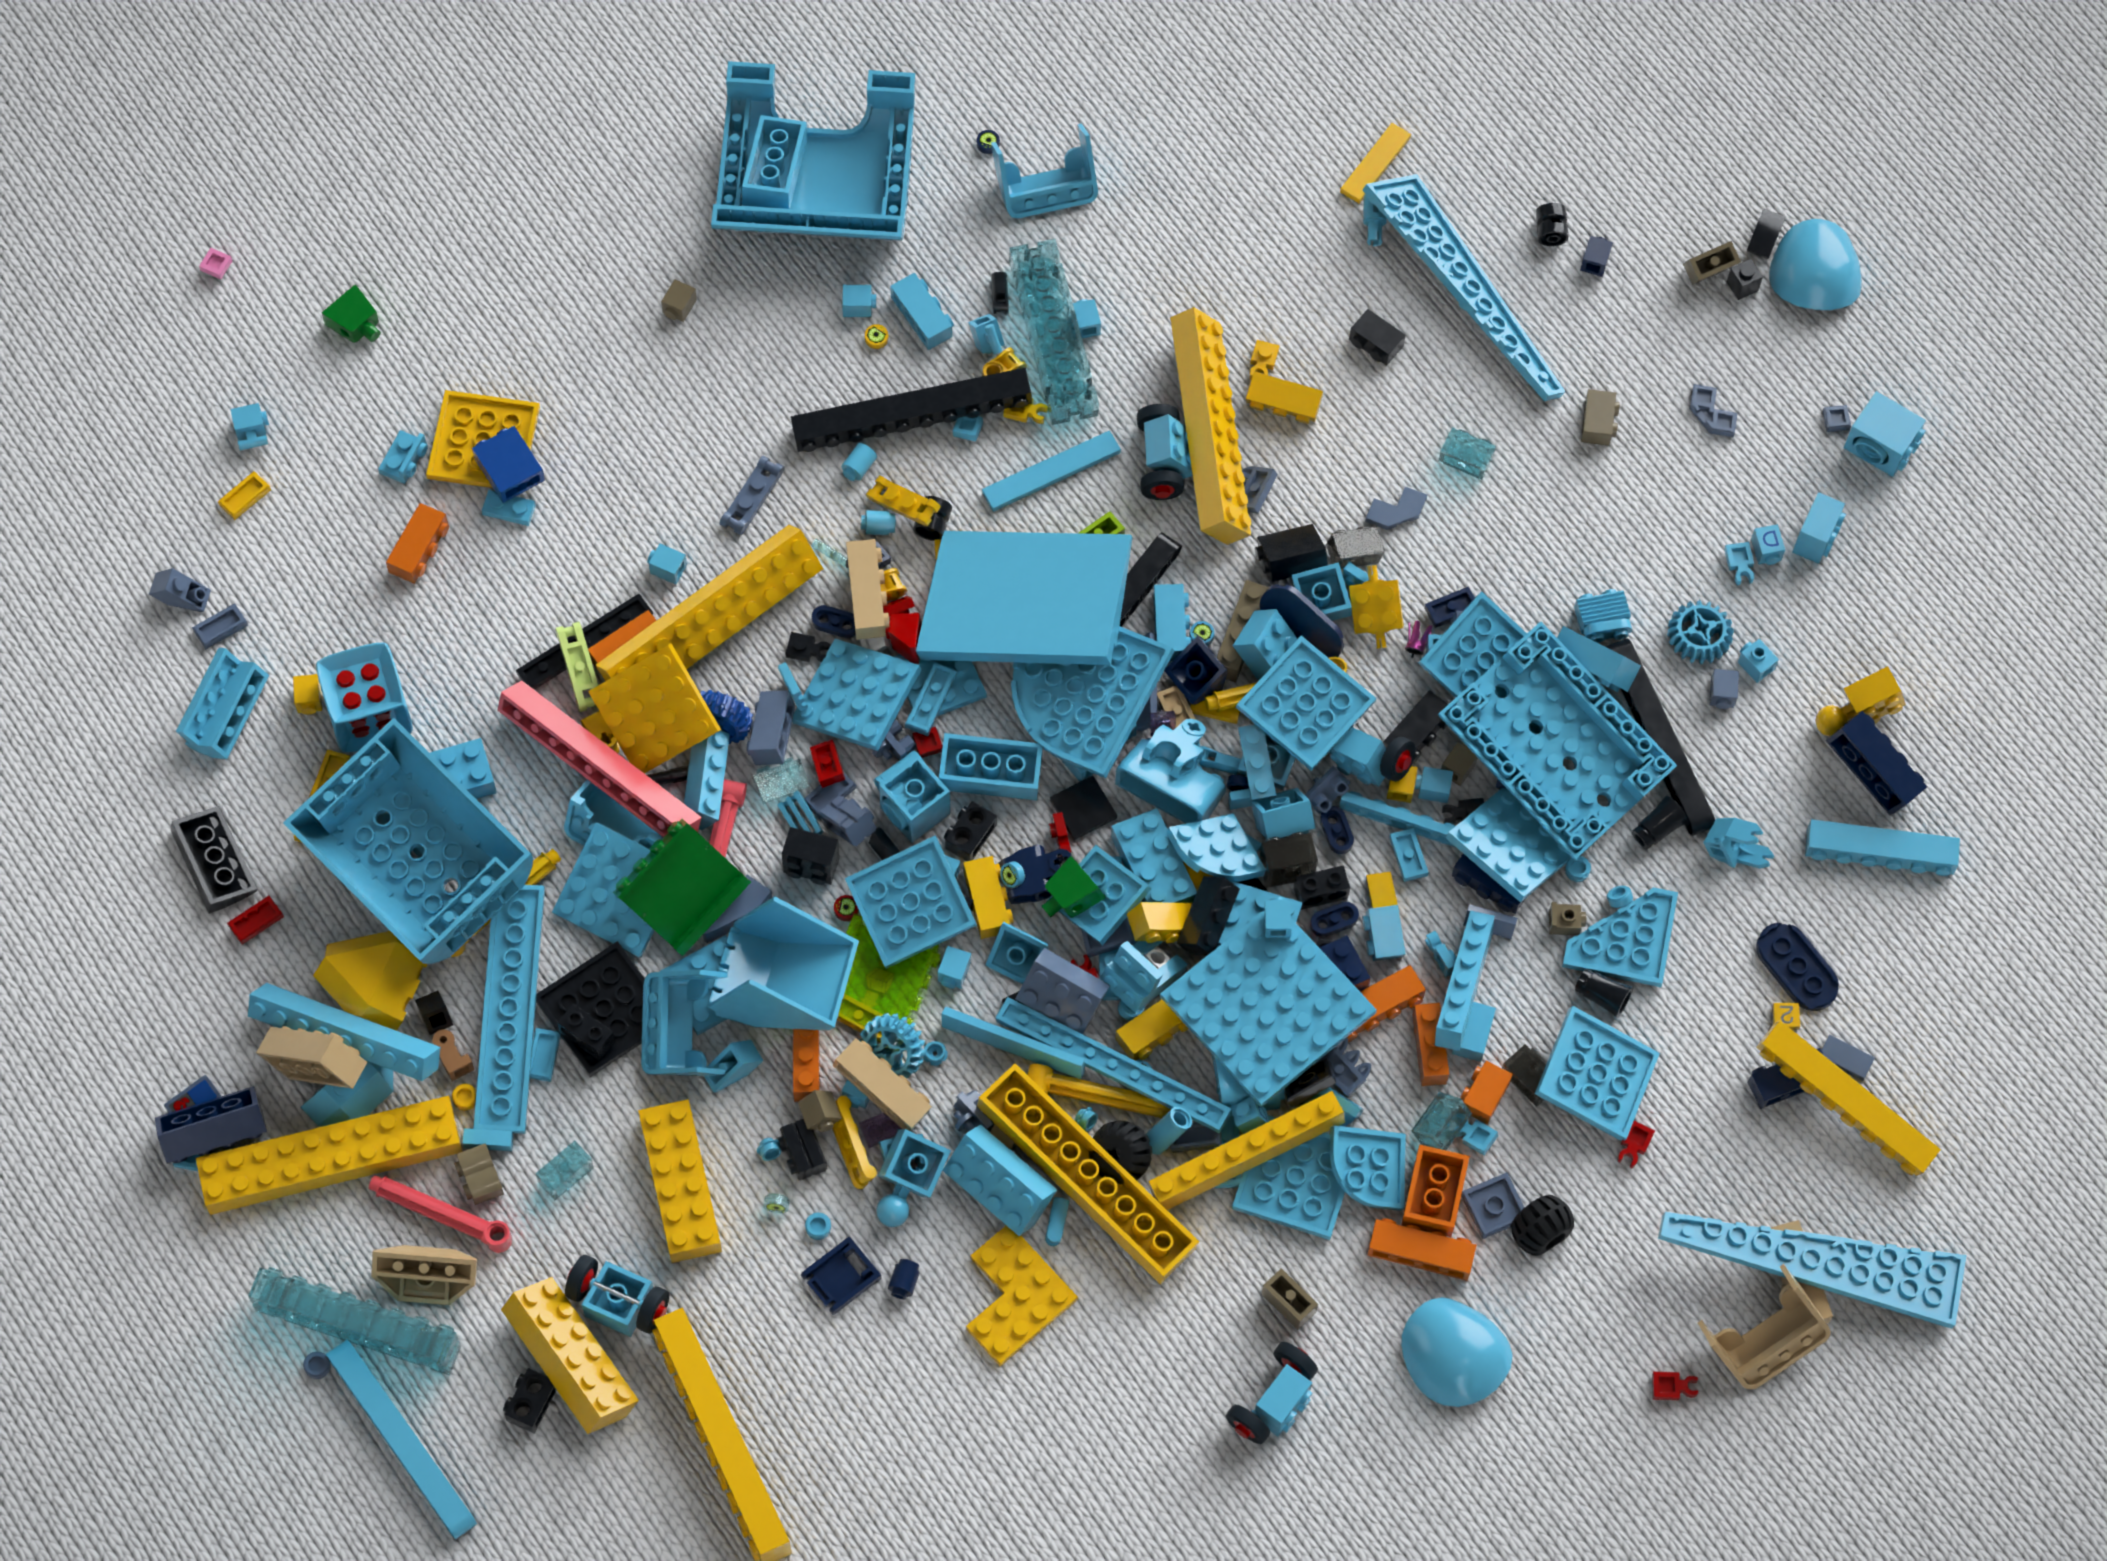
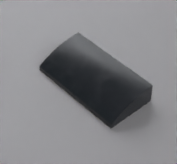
M219 806L172 821L170 831L209 914L233 905L257 892V887Z

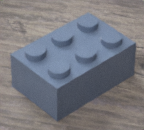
M1044 948L1034 961L1015 999L1033 1010L1083 1034L1094 1018L1110 985Z

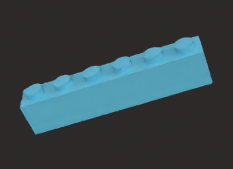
M1811 819L1807 827L1805 856L1812 857L1814 860L1833 859L1843 864L1856 862L1867 867L1880 865L1886 866V868L1891 870L1904 868L1911 869L1915 873L1927 871L1935 872L1939 876H1949L1950 874L1954 875L1959 865L1960 838Z
M1470 910L1436 1027L1435 1046L1460 1051L1493 936L1494 915Z

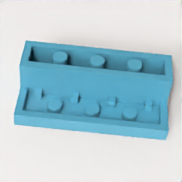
M218 648L176 730L186 740L185 745L209 757L227 759L269 675L254 662L240 661L226 648Z

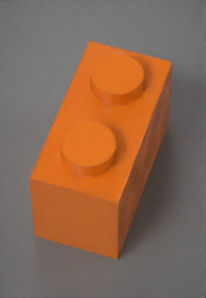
M1487 1060L1482 1068L1477 1066L1471 1077V1080L1474 1081L1471 1088L1466 1087L1460 1097V1101L1463 1102L1460 1111L1488 1125L1511 1082L1513 1074Z

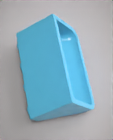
M1151 738L1141 739L1117 767L1115 785L1185 824L1209 819L1226 791L1224 780L1217 774L1207 773L1200 765L1190 773L1174 778L1170 775L1173 763L1169 760L1156 757L1148 761L1143 758V752Z

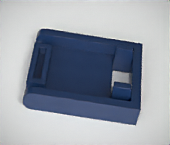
M850 1236L805 1269L800 1275L804 1280L813 1275V1278L807 1281V1284L826 1307L835 1302L829 1309L832 1315L839 1312L882 1279L879 1271ZM852 1253L867 1268L861 1273V1276L846 1259Z

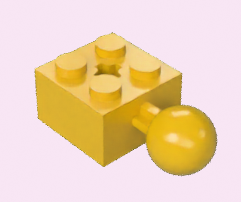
M1887 666L1843 688L1849 704L1842 708L1828 705L1820 709L1815 719L1816 727L1823 735L1831 736L1861 711L1869 715L1875 724L1880 721L1881 717L1887 714L1893 715L1900 712L1906 703L1902 691L1889 667Z

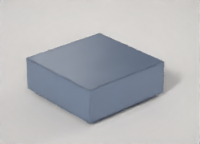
M1847 405L1823 408L1826 432L1851 429Z

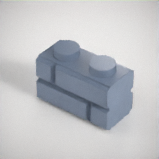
M839 795L831 802V805H827L820 811V816L826 827L853 846L859 845L865 840V836L868 837L876 831L872 812L866 807L861 809L853 798L847 800Z

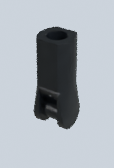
M994 272L991 275L993 314H996L998 311H1006V314H1009L1007 273ZM1005 299V302H996V300Z

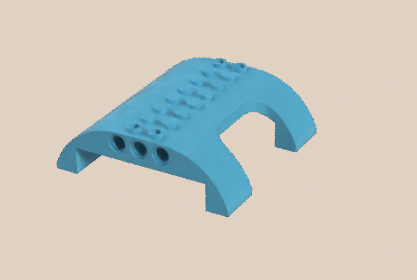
M728 61L726 115L716 204H713L711 228L902 241L906 222L912 154L915 73L869 70L867 108L860 124L846 130L807 128V143L790 209L743 205L742 184L760 115L779 118L775 110V64Z

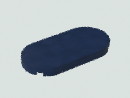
M1275 584L1265 591L1260 600V610L1277 609L1297 639L1300 636L1304 637L1328 658L1339 657L1344 649L1342 631L1307 597L1290 585L1279 586L1280 584Z
M1773 923L1764 928L1756 944L1758 957L1795 1003H1799V1007L1810 1011H1819L1829 1007L1834 1002L1838 993V977L1802 931L1796 926L1782 923Z

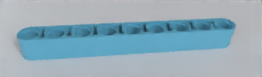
M345 1340L325 1355L453 1538L456 1540L476 1526L477 1522L349 1340Z

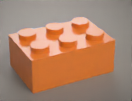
M1419 1144L1402 1218V1226L1415 1225L1423 1231H1438L1446 1234L1448 1237L1452 1236L1470 1156Z

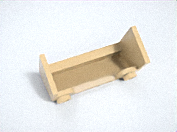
M1784 1264L1780 1266V1269L1790 1284L1783 1288L1779 1294V1300L1783 1308L1741 1336L1737 1330L1732 1328L1724 1329L1713 1335L1702 1320L1698 1322L1713 1350L1746 1389L1760 1387L1826 1342L1831 1334L1829 1326Z

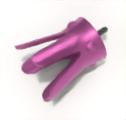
M1418 620L1415 621L1410 639V622H1408V642L1405 650L1412 654L1411 658H1414V654L1423 655L1428 634L1432 632V625L1427 627L1422 638L1419 640L1420 622Z

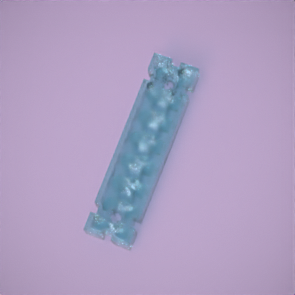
M1056 239L1037 242V247L1029 249L1028 244L1009 247V263L1013 278L1016 277L1015 286L1044 398L1048 400L1047 406L1051 425L1070 422L1071 416L1079 415L1080 420L1096 417L1099 411V401L1095 386H1092V374L1062 263H1059L1060 254Z
M269 1267L268 1270L259 1268L248 1295L255 1311L272 1317L283 1318L284 1321L344 1341L348 1339L350 1343L419 1366L424 1365L430 1367L431 1370L450 1376L461 1349L460 1342L457 1341V1334L452 1327L445 1324L433 1327L429 1325L430 1321L424 1317L415 1316V1318L405 1316V1312L397 1308L387 1310L381 1308V1305L375 1301L367 1299L363 1302L357 1300L356 1296L351 1293L342 1291L339 1294L333 1292L332 1288L327 1285L317 1283V1286L309 1284L306 1279L300 1276L293 1275L292 1278H286L282 1276L283 1272L276 1268Z

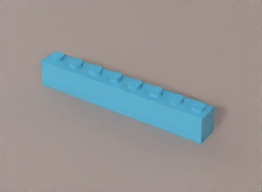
M265 983L249 995L248 1017L278 1028L286 1026L292 1030L301 1028L308 1032L317 1030L323 1034H330L331 1032L338 1034L344 1039L343 1043L357 1049L360 1052L359 1056L364 1060L420 1081L425 1080L438 1070L441 1047L269 983Z

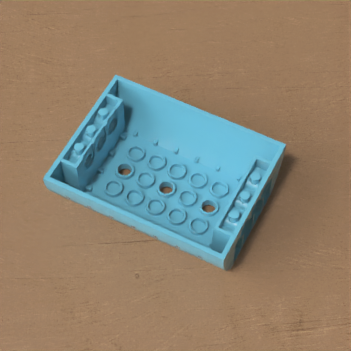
M395 718L388 722L283 822L424 964H433L450 958L524 887L533 865L532 854ZM382 813L390 814L389 822L384 825L378 824V816ZM415 847H423L424 854L422 857L415 859L411 856L412 850ZM454 880L458 882L456 891L452 893L446 892L445 886L449 881Z

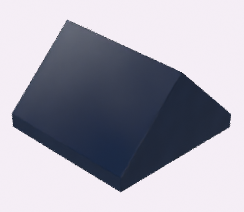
M1199 636L1164 670L1192 705L1204 701L1205 697L1212 696L1213 691H1222L1228 670Z

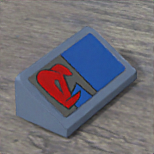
M204 1075L166 1102L164 1107L168 1113L221 1097L210 1079Z

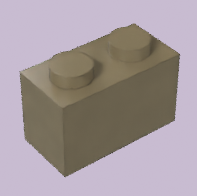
M1732 241L1689 259L1683 263V266L1692 285L1738 265L1741 261Z
M1588 389L1584 405L1581 442L1609 446L1611 438H1616L1618 423H1614V416L1619 414L1620 402H1616L1615 392Z
M1282 1268L1263 1285L1261 1295L1297 1330L1316 1314L1318 1303Z

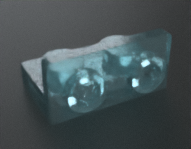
M793 757L784 759L783 764L772 769L770 765L757 769V774L753 775L752 778L763 804L788 796L796 791L810 788L801 760H794Z

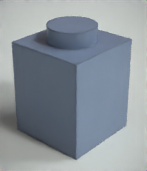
M1714 669L1710 685V706H1716L1719 709L1734 708L1738 699L1739 671Z

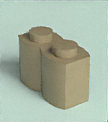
M486 1143L456 1154L458 1162H455L454 1165L458 1176H464L467 1184L462 1185L467 1200L473 1199L474 1204L477 1205L504 1195Z

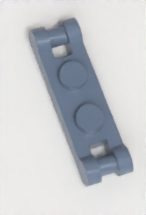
M761 456L756 468L727 512L721 517L720 525L725 528L729 526L734 529L735 533L742 535L781 477L784 466L779 463L774 464L766 456ZM765 470L771 473L769 477L763 475ZM737 515L738 517H740V518H742V519H740V520L738 521V520L734 519V517Z

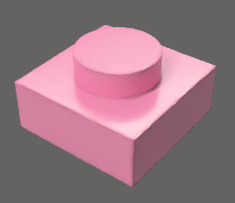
M210 248L199 268L202 272L222 279L233 260L231 256Z

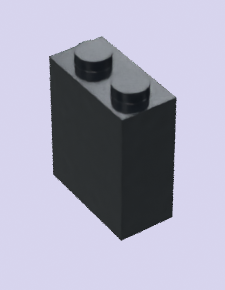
M1313 524L1257 537L1258 547H1255V555L1257 561H1261L1264 574L1268 573L1272 582L1291 578L1293 574L1328 565L1326 547Z

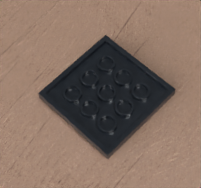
M618 941L537 993L536 996L537 1005L559 1034L557 1022L572 1004H575L614 1032L616 1042L601 1061L560 1034V1037L589 1077H592L642 1044L643 984L645 978Z

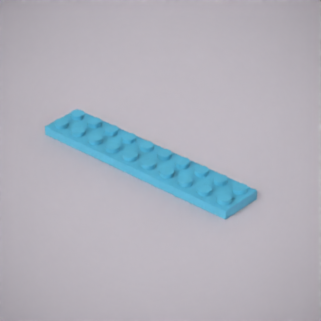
M524 885L491 917L473 1129L503 1130L526 1134L545 887L541 885Z

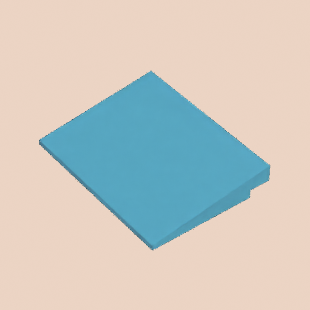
M944 531L916 653L920 660L1111 665L1113 648L1117 646L1132 535Z

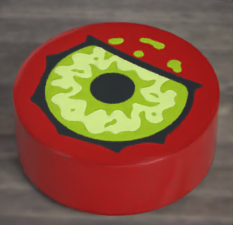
M843 895L836 899L834 913L839 920L851 921L857 917L859 909L853 896Z

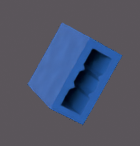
M515 426L500 430L496 436L488 440H482L472 448L474 460L502 503L545 481L542 467Z

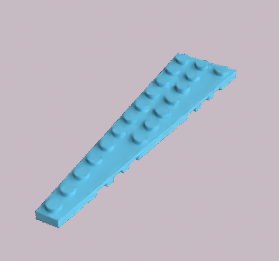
M1415 174L1366 184L1362 190L1368 196L1370 203L1382 212L1456 298L1459 306L1468 312L1542 400L1548 401L1561 398L1565 390L1419 176Z
M1665 1212L1662 1215L1658 1239L1786 1278L1780 1269V1266L1784 1264L1797 1282L1952 1329L1956 1326L1967 1255L1941 1251L1927 1252L1913 1247L1910 1249L1899 1248L1893 1244L1878 1245L1873 1244L1871 1241L1853 1240L1851 1238L1788 1229L1784 1231L1774 1230L1768 1226L1754 1227L1740 1222L1735 1224L1726 1223L1719 1219H1704L1699 1216Z

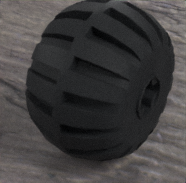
M1122 1120L1112 1121L1100 1127L1094 1134L1093 1139L1135 1180L1141 1178L1147 1171L1152 1160V1146L1149 1144L1148 1136L1144 1134V1130L1139 1126ZM1094 1150L1093 1152L1089 1151V1159H1093L1099 1166V1176L1102 1178L1104 1176L1110 1177L1119 1184L1124 1183L1121 1175Z
M1545 1195L1531 1202L1516 1215L1511 1224L1512 1235L1516 1244L1522 1250L1533 1256H1539L1569 1236L1574 1228V1218L1569 1206L1560 1198L1553 1195Z

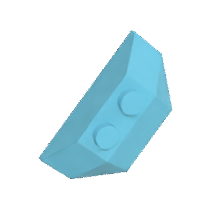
M367 1061L353 1089L324 1085L300 1108L317 1126H327L367 1116L393 1092V1070Z

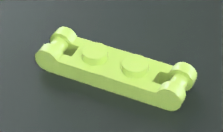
M580 622L572 623V626L566 628L563 626L555 628L578 711H587V708L592 706L597 708L591 697L584 698L583 691L598 686V682ZM575 636L576 642L568 644L567 637Z

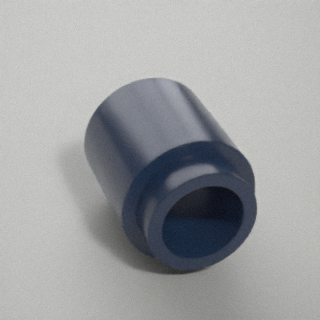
M900 1259L899 1263L895 1264L888 1285V1289L893 1297L904 1300L906 1297L913 1295L920 1274L918 1271L919 1264L908 1259Z

